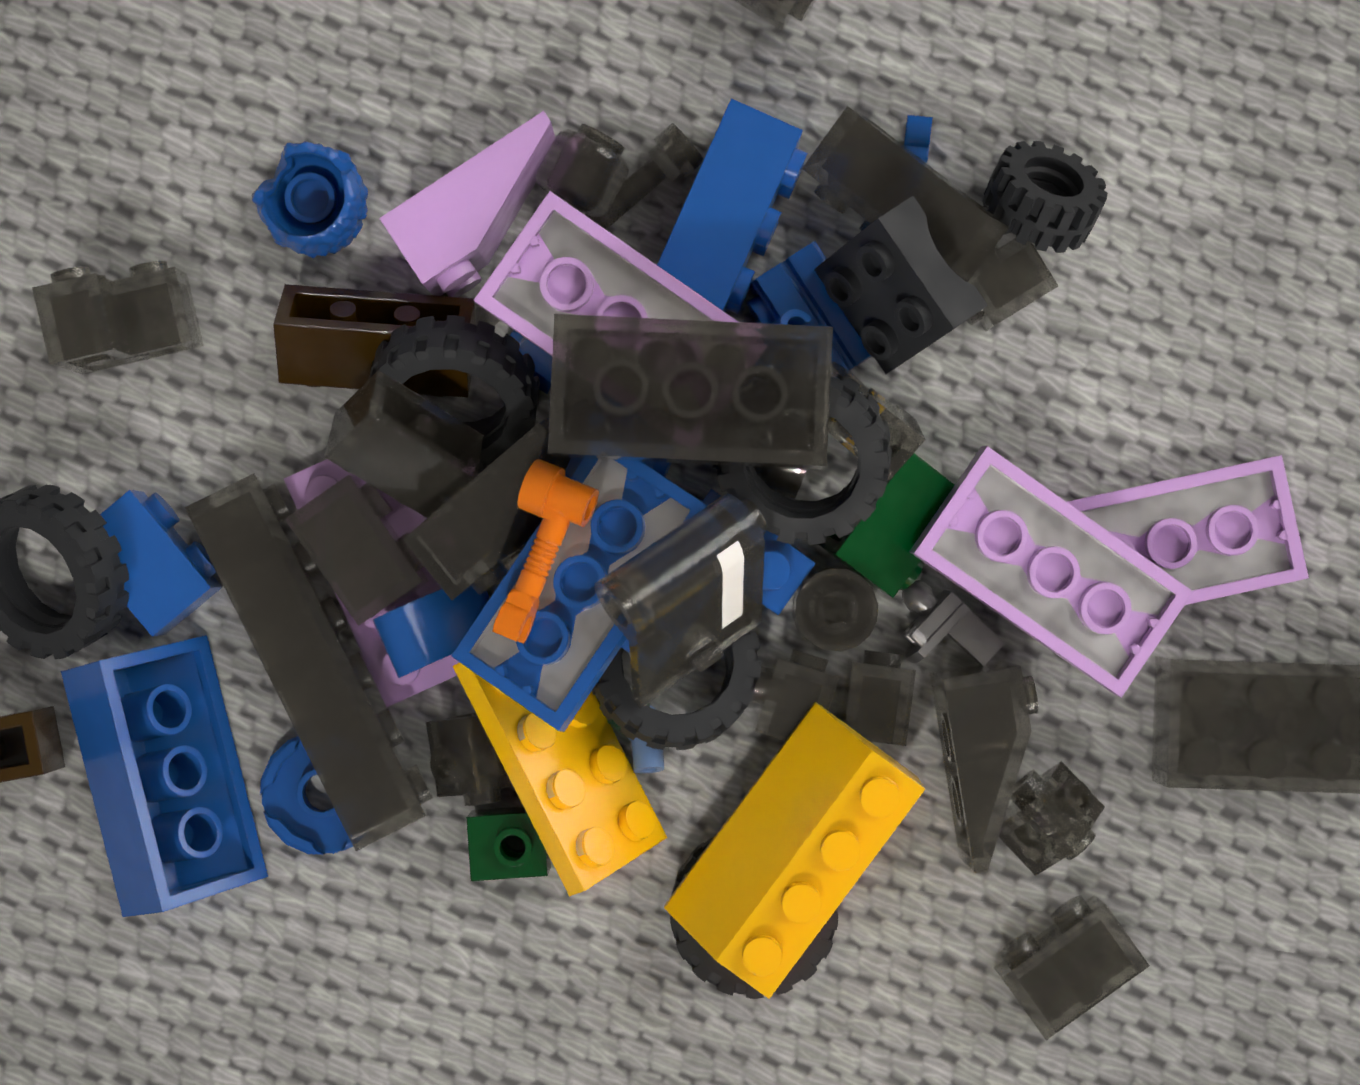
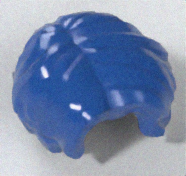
M306 141L294 144L287 143L281 153V159L274 178L263 181L252 193V201L256 204L257 212L270 231L275 243L313 259L317 255L327 256L328 253L336 254L343 247L346 248L350 245L362 229V219L366 218L368 212L366 205L368 189L364 185L356 165L351 161L350 154L334 150L331 147H325L320 143L314 144Z

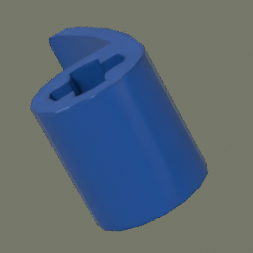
M479 575L459 581L373 619V623L398 678L454 653L490 599Z

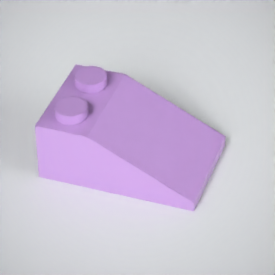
M544 111L379 218L420 282L432 295L441 296L446 293L448 297H459L481 282L482 278L478 271L489 264L557 147L551 121Z

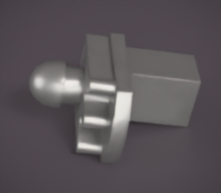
M915 581L908 588L902 590V599L906 607L910 611L914 610L919 615L903 632L904 638L912 645L906 653V658L912 664L924 659L946 635L959 645L976 663L985 666L1005 644L953 592L943 589L936 597L931 592L932 588L921 581Z

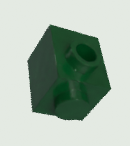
M524 807L472 810L466 819L471 881L548 876L551 869V859ZM516 835L520 837L525 843V848L521 850L511 848L506 841V836Z

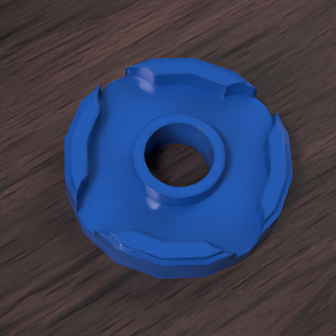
M312 730L289 739L270 757L261 777L260 795H262V805L265 810L263 813L268 826L286 845L306 854H334L356 846L376 827L385 806L386 780L377 757L359 739L338 730ZM320 774L328 775L337 782L340 788V798L334 808L320 810L312 806L308 801L306 786L313 776Z

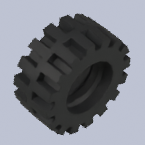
M1025 141L1016 142L1015 147L1009 145L1004 150L990 177L982 201L983 207L988 208L986 215L990 221H999L998 229L1005 235L1012 232L1017 236L1015 241L1026 245L1027 241L1035 244L1036 250L1046 252L1050 246L1056 253H1064L1068 247L1075 250L1080 248L1082 242L1085 243L1107 200L1108 192L1104 191L1106 188L1104 179L1095 178L1098 171L1092 165L1084 166L1081 164L1083 158L1073 153L1069 156L1064 153L1063 147L1053 145L1052 149L1046 148L1044 142L1033 141L1031 146Z

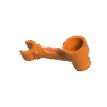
M536 459L527 471L519 491L517 505L519 509L543 519L536 534L537 538L533 541L534 545L531 546L532 550L528 553L529 557L526 558L527 562L523 565L524 569L521 570L514 589L509 592L506 601L502 605L492 630L494 633L523 644L527 640L534 624L536 612L540 604L539 597L546 583V577L549 576L548 571L551 570V565L554 564L553 559L557 556L558 547L563 542L570 522L585 527L593 515L599 497L598 489L565 477L564 468L541 459Z

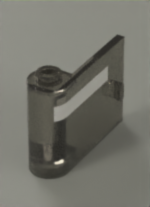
M729 493L722 495L595 583V591L601 605L613 623L629 640L633 700L640 708L657 698L697 669L699 672L706 670L724 656L723 650L762 623L765 556L763 532L767 530V525L760 510L748 498L744 497L739 500Z

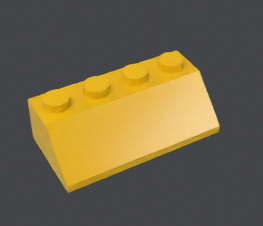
M814 702L664 905V909L718 963L770 999L925 791V787L917 775L821 705Z

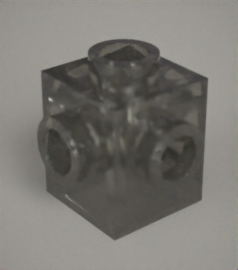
M476 712L425 722L431 754L430 768L435 779L437 797L463 796L465 806L482 805L502 800L501 789L513 785Z
M1061 761L1041 775L1034 769L1029 771L1007 792V797L1012 802L992 831L1036 876L1064 858L1072 860L1092 843L1096 834L1091 828L1105 806Z

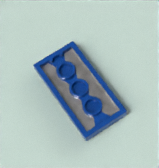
M602 435L598 436L570 478L599 490L595 510L585 527L570 522L563 542L558 547L557 556L553 559L554 564L551 565L552 568L548 571L549 576L546 577V583L539 597L540 604L536 612L534 624L525 643L516 642L494 633L492 630L502 605L506 601L509 592L514 589L521 570L524 569L523 565L527 562L526 558L529 557L528 553L532 550L531 546L534 545V539L537 538L536 534L540 524L452 654L454 659L561 732H565L713 511L709 506Z

